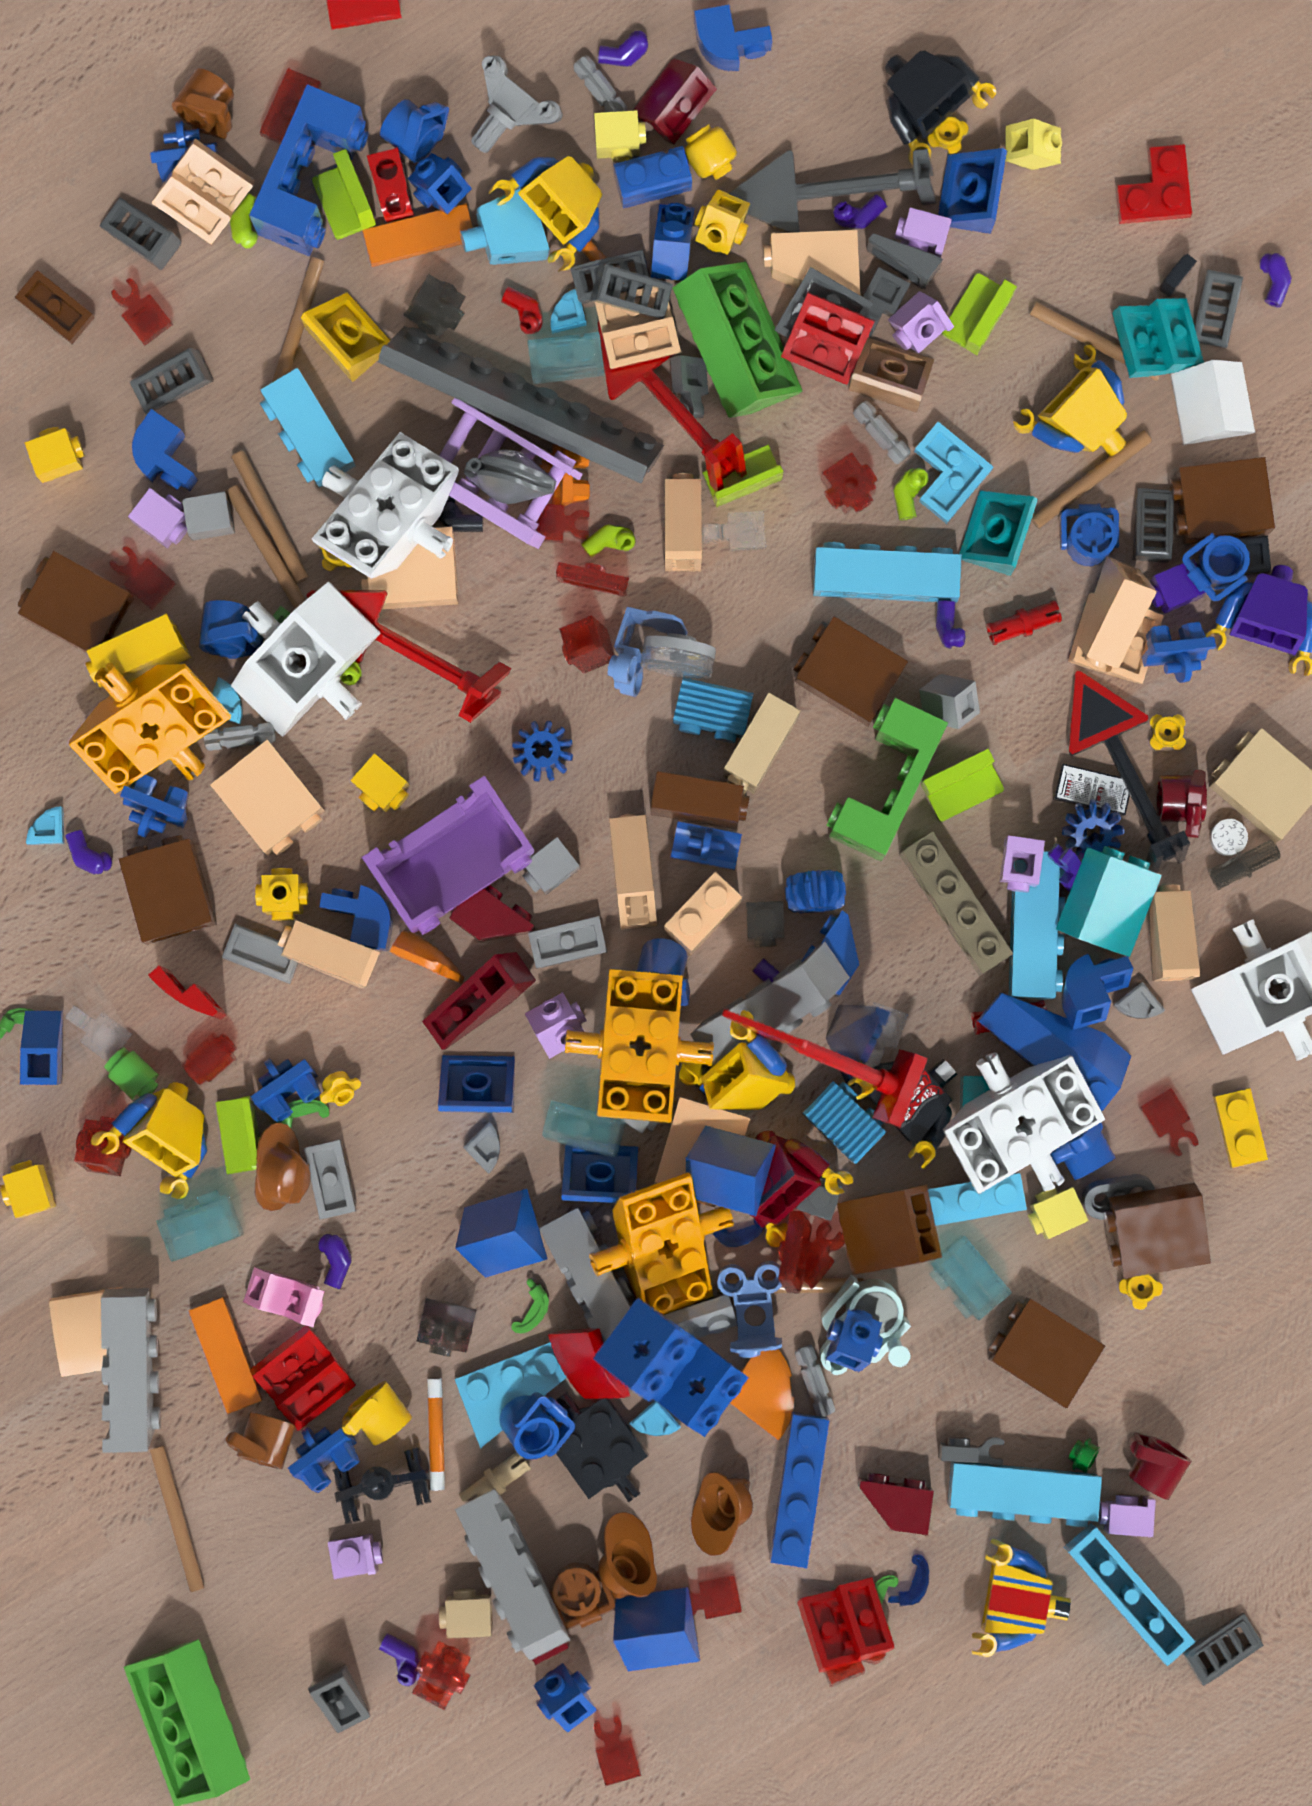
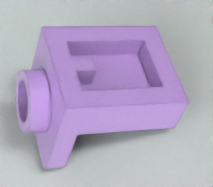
M373 1533L328 1542L334 1579L367 1573L368 1575L376 1574L378 1564H383L380 1541L374 1542Z

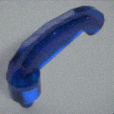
M753 1219L754 1225L733 1232H729L727 1228L713 1232L712 1235L719 1243L726 1247H740L757 1238L762 1233L764 1227L761 1228L756 1220Z
M918 1554L912 1556L911 1561L914 1565H917L909 1591L898 1592V1596H890L888 1598L889 1603H899L900 1607L911 1606L919 1603L925 1596L929 1585V1566L923 1556Z

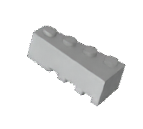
M823 942L814 948V951L803 962L800 958L776 975L773 978L774 982H771L768 978L746 994L745 1000L739 997L704 1020L690 1035L695 1042H714V1051H712L713 1067L740 1042H748L746 1039L739 1040L731 1035V1020L721 1016L724 1009L739 1015L742 1010H747L753 1015L754 1021L779 1031L783 1030V1032L788 1034L803 1023L801 1018L808 1013L816 1017L832 1005L829 999L850 977L827 943ZM764 1037L769 1043L774 1041Z
M578 1207L542 1226L539 1230L562 1274L565 1275L575 1300L582 1307L590 1329L600 1328L603 1343H605L631 1308L627 1298L633 1294L624 1277L621 1276L616 1279L612 1270L603 1273L601 1276L595 1275L590 1264L589 1254L607 1249L608 1246L606 1243L601 1246L598 1245L593 1235L594 1232L598 1231V1228L590 1212L586 1211L582 1214Z
M150 1288L105 1289L101 1297L102 1349H107V1355H103L102 1382L103 1385H108V1392H104L102 1421H109L110 1426L105 1439H102V1453L148 1452L155 1429H160L161 1410L160 1407H154L153 1393H159V1371H153L152 1357H158V1336L151 1335V1321L157 1320L156 1299H150Z
M493 1489L456 1508L455 1511L467 1534L464 1536L465 1541L473 1556L477 1555L481 1567L478 1568L486 1586L488 1588L492 1587L496 1598L492 1600L496 1611L502 1620L507 1619L512 1629L507 1632V1635L516 1653L522 1650L528 1659L532 1660L569 1641L570 1638L515 1516L498 1492Z

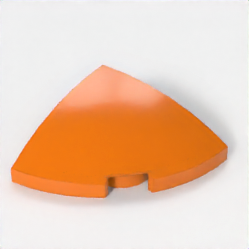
M403 930L390 949V953L460 984L463 983L465 977L450 958L417 934Z
M778 1349L761 1351L759 1356L749 1358L741 1370L749 1378L742 1386L739 1395L730 1403L777 1440H780L790 1423L795 1397L792 1396L790 1382L792 1374L790 1368Z

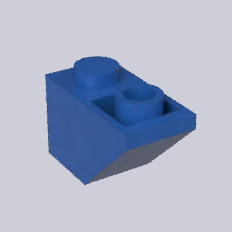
M680 203L659 204L653 245L651 278L683 281L687 278L694 207H686Z
M841 911L838 917L831 914L820 930V933L825 936L821 944L823 942L827 943L850 977L834 994L837 997L841 995L859 966L849 915L844 911ZM811 944L801 960L802 962L814 951L815 946Z
M25 1011L20 1046V1085L62 1084L63 1011Z

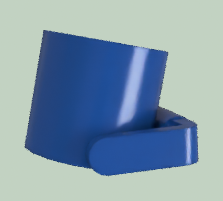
M404 99L387 115L380 129V136L394 148H398L399 152L412 162L418 163L430 154L437 142L442 140L449 107L438 102H432L419 108L409 99Z
M1100 503L1078 504V508L1064 509L1060 513L1061 550H1067L1072 560L1082 566L1091 567L1101 564L1106 560L1113 548H1119V512L1117 509L1111 507L1101 508ZM1067 516H1078V519L1067 535Z
M1211 533L1183 555L1182 561L1190 571L1187 576L1199 592L1204 590L1213 601L1222 600L1248 580L1246 575L1243 576V574L1247 571L1250 563L1249 552L1245 544L1238 538L1232 536H1219L1216 538L1214 533ZM1206 546L1198 556L1196 562L1198 567L1196 568L1189 558ZM1212 588L1225 590L1217 595Z
M214 600L204 604L199 648L202 651L211 655L227 657L228 659L250 656L262 645L263 637L242 618L246 611L250 612L247 606L225 600Z
M664 938L649 940L642 946L637 971L684 976L688 958L687 952L680 944L673 940ZM683 978L681 1006H687L690 997V987L688 979Z
M1102 1122L1050 1153L1055 1165L1062 1162L1066 1164L1074 1180L1092 1173L1116 1158L1101 1132L1103 1129Z
M538 1392L533 1393L531 1396L522 1395L512 1399L502 1409L499 1418L500 1426L517 1453L526 1459H538L545 1455L548 1457L554 1456L575 1429V1423L567 1416V1410L554 1398H546ZM552 1418H554L557 1422L563 1423L560 1429L557 1427Z

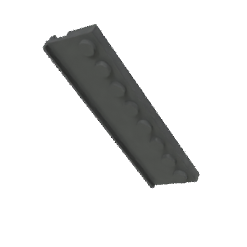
M404 326L381 349L378 363L636 482H643L645 475L650 472L663 450L664 445L656 442L655 438L643 432L636 433L623 427V424L614 418H604L591 412L589 407L582 403H571L558 397V394L549 388H539L526 382L519 374L513 372L506 373L493 367L492 363L484 358L469 356L461 352L454 344L448 342L441 343L428 337L425 331L419 328Z

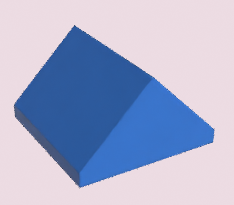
M999 148L948 155L938 215L952 219L951 228L991 234L996 221L1007 150Z
M442 1055L438 1111L514 1113L515 1056Z
M705 1126L686 1157V1173L689 1172L692 1177L695 1199L757 1216L776 1145Z
M566 1143L561 1200L617 1203L620 1197L635 1192L637 1186L638 1147Z
M528 1189L464 1207L455 1249L485 1278L548 1259Z
M688 1587L654 1591L648 1596L643 1597L627 1595L621 1599L616 1598L613 1642L628 1672L701 1661Z

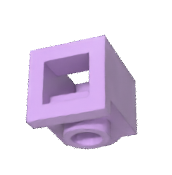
M910 208L907 219L900 217L894 238L900 239L902 244L924 252L933 253L941 258L952 219Z
M921 291L888 319L896 331L893 333L896 342L904 350L911 348L917 353H920L944 330L950 331L954 328L939 302Z
M1007 836L1004 839L999 882L1008 883L1007 890L1029 892V886L1036 887L1039 885L1045 841ZM1016 860H1023L1026 863L1027 868L1025 872L1018 873L1015 871L1013 865Z
M1116 1495V1501L1100 1502L1099 1524H1104V1531L1108 1534L1153 1537L1155 1499L1152 1497L1143 1496V1503H1138V1497Z

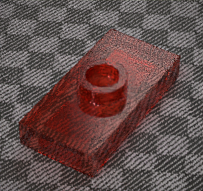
M288 68L260 129V135L281 144L307 84L320 89L322 86L321 81Z
M558 562L556 579L560 583L622 597L627 596L629 588L628 577L606 573V567L598 564L585 563V567Z
M803 1211L790 1212L785 1240H781L778 1256L781 1266L778 1280L787 1293L800 1294L802 1290L812 1232V1225Z

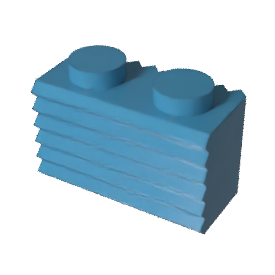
M683 677L673 723L680 725L679 731L700 735L701 730L715 733L714 739L735 743L736 738L742 739L745 734L754 693Z
M833 1081L802 1114L850 1161L857 1164L886 1133L881 1127L884 1122L872 1118L874 1114L872 1108L869 1107L864 1111L854 1102L858 1095L845 1082L838 1086Z

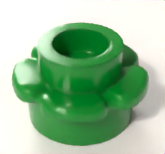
M1087 1438L1084 1443L1078 1440L1074 1445L1068 1460L1074 1462L1072 1465L1073 1471L1079 1469L1087 1473L1092 1467L1100 1447L1091 1443V1438Z

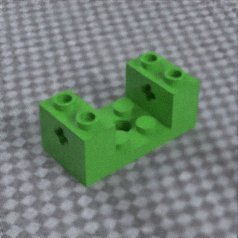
M897 698L894 699L891 706L884 704L873 726V729L879 731L875 740L908 755L897 777V780L903 783L899 791L892 788L881 812L849 797L844 805L837 802L826 825L832 828L829 838L881 862L887 854L948 722Z

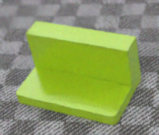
M346 149L333 154L337 168L312 178L319 200L337 240L376 225L371 208Z
M977 273L949 318L954 328L950 331L944 330L942 335L973 354L978 355L1012 299L1017 286L1004 279L1000 286L982 274Z
M769 444L745 454L747 474L741 478L735 471L723 479L724 489L720 491H714L710 486L707 471L702 472L716 508L783 479V469L781 465H777Z
M989 748L923 780L921 783L940 822H944L1004 791V787L992 765L995 760Z
M244 1096L238 1099L216 1102L227 1175L256 1170L257 1147L260 1136L253 1100L250 1096Z

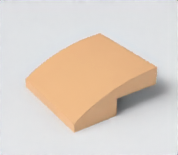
M194 139L152 200V204L212 245L232 218L235 209L253 187L255 180L197 139Z
M652 287L648 303L650 308H654L658 288ZM643 288L637 289L634 303L639 304ZM626 292L621 293L619 299L625 300ZM595 302L611 369L681 353L669 302L664 319Z
M1095 592L1089 593L1068 662L1116 678L1143 684L1148 668L1144 667L1142 661L1143 654L1148 650L1146 634L1152 627L1161 626L1164 615L1148 609L1119 669L1107 664L1105 668H1099L1085 660L1086 656L1078 646Z
M117 1287V1288H111V1289H123V1288H122V1287ZM104 1290L49 1299L52 1329L61 1377L102 1370L103 1355H107V1349H102L101 1297Z

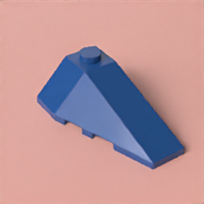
M1001 992L977 1020L1031 1067L1069 1055L1072 1056L1101 1112L1121 1089L1131 1055L1104 1032L1088 1026L1072 1030L1067 1018Z

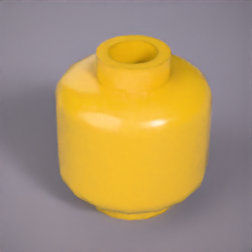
M707 124L685 139L688 143L684 149L686 158L699 177L706 178L712 175L717 180L733 169L730 162L736 157L737 151L721 127L711 128Z

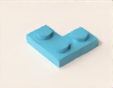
M937 422L914 451L941 473L920 498L919 502L947 524L994 467L940 422Z

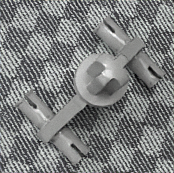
M492 55L483 59L482 68L484 70L490 104L487 111L490 115L471 140L476 148L484 153L489 152L506 128L512 130L515 125L553 124L562 119V111L558 103L551 100L538 103L506 76L508 68L506 62L501 57Z

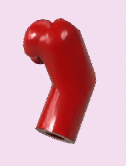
M508 286L501 303L518 311L519 326L522 332L525 334L539 332L542 328L543 318L538 301Z

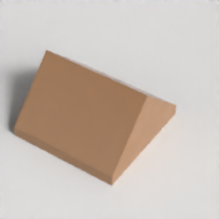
M867 338L855 367L849 390L917 413L934 359Z

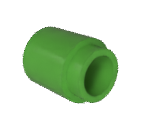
M125 1047L121 1048L104 1066L109 1072L108 1077L132 1101L146 1093L152 1094L159 1086L155 1082L159 1074L134 1050L129 1052Z

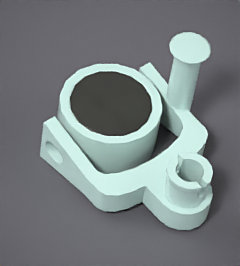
M851 1274L821 1314V1321L825 1330L828 1332L836 1312L846 1302V1311L853 1309L862 1310L871 1314L872 1319L882 1322L879 1333L883 1337L882 1346L878 1355L872 1357L871 1363L880 1361L889 1350L888 1358L890 1363L896 1367L905 1366L910 1360V1352L902 1345L900 1338L911 1325L908 1318L903 1315V1306L898 1293L889 1283L881 1279H867L858 1282L857 1278ZM827 1339L822 1345L819 1354L822 1365L834 1375L843 1374L848 1368L825 1360L831 1340Z

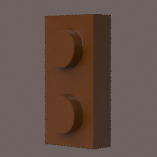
M38 270L14 297L71 345L95 318L91 312Z

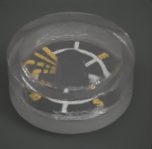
M669 633L667 636H646L644 638L640 666L649 671L670 677L710 679L713 673L716 648L697 642L694 637L682 634Z

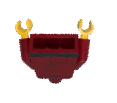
M767 1130L757 1134L755 1139L775 1144L776 1147L757 1216H750L756 1220L761 1228L766 1227L767 1243L772 1247H779L785 1244L784 1241L793 1239L795 1232L791 1225L787 1223L777 1224L822 1184L820 1176L825 1178L827 1191L835 1195L845 1193L838 1186L837 1178L844 1184L849 1185L853 1183V1177L847 1171H832L829 1168L831 1164L801 1141L794 1138L788 1140L777 1136L773 1131Z

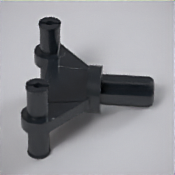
M414 1448L412 1452L411 1450L404 1451L410 1473L392 1475L386 1468L372 1467L363 1474L361 1483L354 1487L351 1485L348 1471L342 1472L341 1476L339 1468L333 1469L338 1492L334 1493L336 1503L341 1502L344 1523L351 1524L352 1521H360L354 1499L366 1495L375 1501L384 1500L393 1493L395 1487L412 1484L416 1506L424 1505L421 1494L425 1504L431 1503L426 1480L430 1479L428 1469L423 1470L420 1449Z

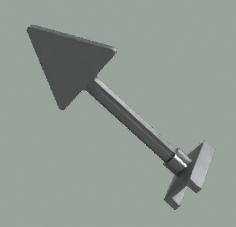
M928 149L913 151V168L899 169L898 173L806 184H796L794 154L791 150H788L728 193L750 203L746 215L787 233L800 232L798 202L800 200L900 189V191L917 190L922 205L936 204V196L931 183L934 169Z

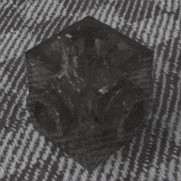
M428 274L417 289L403 316L416 323L423 332L441 338L448 328L454 331L465 312L460 307L466 296L459 293L452 284L440 281Z
M426 1298L416 1341L430 1345V1353L451 1357L452 1350L467 1353L477 1309L452 1302Z

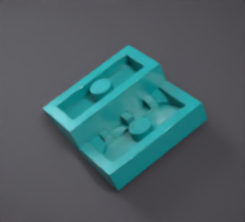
M1187 298L1156 299L1151 305L1119 306L1112 312L1129 378L1176 373L1204 363Z

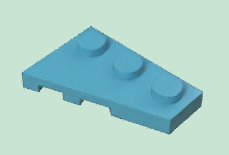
M549 1342L454 1380L481 1449L502 1431L499 1418L502 1409L508 1402L522 1395L531 1396L535 1392L545 1396L567 1377L562 1371Z

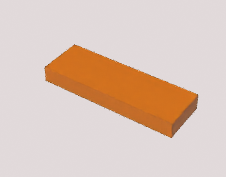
M467 204L455 206L448 214L439 210L362 231L371 265L375 267L462 245L460 231L473 227Z
M222 1297L189 1310L227 1414L262 1401L263 1398L257 1382L249 1371L251 1367L225 1298Z

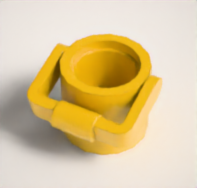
M383 1381L365 1390L348 1407V1411L342 1418V1428L346 1434L355 1435L362 1429L371 1443L376 1446L400 1431L411 1420L412 1415L387 1381Z

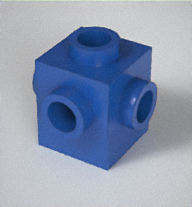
M433 153L421 160L416 165L415 171L407 178L416 188L413 195L426 208L432 205L446 214L472 189L461 176L463 171L450 157L444 160Z
M858 1309L847 1310L838 1319L834 1318L826 1336L831 1342L825 1360L856 1372H861L871 1364L872 1357H876L881 1349L883 1337L879 1333L882 1322L872 1319L871 1314Z
M564 1663L548 1672L533 1685L541 1698L536 1702L541 1712L548 1720L554 1718L567 1733L597 1711L587 1694V1691L591 1689L587 1680L578 1670L572 1673Z

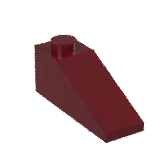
M517 952L496 954L422 1022L440 1048L446 1050L511 1004L536 979Z

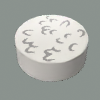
M1235 819L1220 821L1212 828L1210 833L1211 846L1217 853L1224 856H1232L1241 852L1248 841V833L1245 826Z

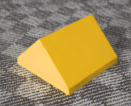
M347 292L304 312L301 316L306 331L352 382L379 360L382 347L390 342V339Z

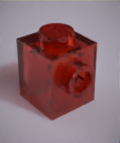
M592 615L559 628L564 644L562 645V652L569 665L573 664L584 674L609 664L611 657L615 655L607 628Z

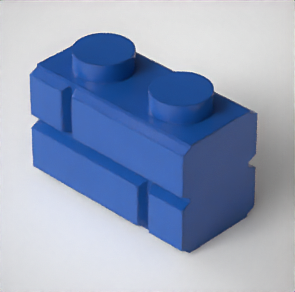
M683 146L669 149L668 153L661 151L613 164L614 178L623 209L692 191V176Z

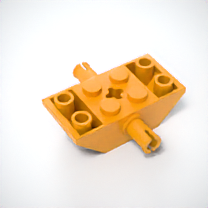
M113 663L106 664L105 667L108 669V672L103 667L100 668L94 678L110 696L96 706L69 740V746L114 794L167 760H171L187 780L194 779L192 771L196 776H199L204 770L205 764L197 758L188 746L231 719V714L186 664L156 665L130 683L116 669Z
M609 969L603 1030H600V1033L567 1029L566 1041L574 1042H566L565 1053L598 1055V1059H600L597 1117L671 1123L676 1066H679V1062L712 1066L714 1042L683 1041L678 1036L683 975ZM636 1040L643 1041V1044L649 1048V1050H644L642 1056H636V1050L629 1047V1045L635 1044Z
M689 1172L620 1197L612 1209L619 1244L589 1254L590 1264L595 1275L601 1276L603 1273L623 1266L635 1298L641 1299L662 1315L712 1297L713 1291L703 1240L705 1235L734 1225L730 1209L720 1206L698 1215L692 1177Z

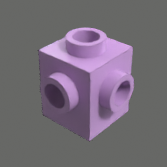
M563 992L525 1013L549 1059L563 1052L566 1042H574L566 1041L567 1029L585 1032L581 1026L582 1023L587 1021L577 1002L571 1005L568 1003Z

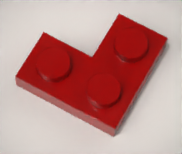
M1185 144L1149 147L1148 161L1151 182L1117 185L1116 197L1119 224L1183 219L1192 216Z

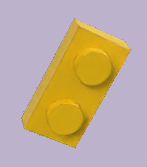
M1251 1088L1214 1096L1213 1099L1230 1168L1268 1160Z

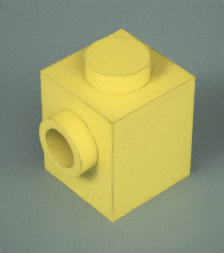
M637 110L594 113L597 159L611 158L614 162H624L633 159V156H640L639 144H646L645 122H638Z
M1030 119L1006 126L1005 150H1007V162L1031 170L1061 163V128L1037 119Z
M1068 1187L1059 1192L1054 1188L1036 1194L1037 1202L1030 1205L1033 1213L1028 1215L1036 1235L1042 1233L1045 1239L1055 1237L1089 1221L1074 1187Z

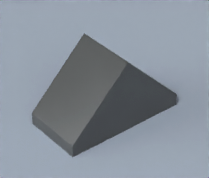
M346 1664L313 1680L308 1687L309 1694L337 1733L371 1717Z

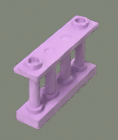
M456 398L451 402L465 412L439 455L448 462L452 463L478 419L494 429L478 458L487 453L498 451L506 437L523 446L521 453L533 460L538 455L553 464L548 474L557 481L555 490L565 473L578 480L582 477L583 474L573 468L576 461L557 450L556 454L552 456L486 416L485 411ZM467 476L465 479L461 478L459 483L454 482L449 496L537 549L540 548L546 536L536 531L539 525L536 522L553 493L534 498L524 515L520 513L516 519L506 513L510 507L507 504L497 502L491 497L487 501L477 495L480 488Z

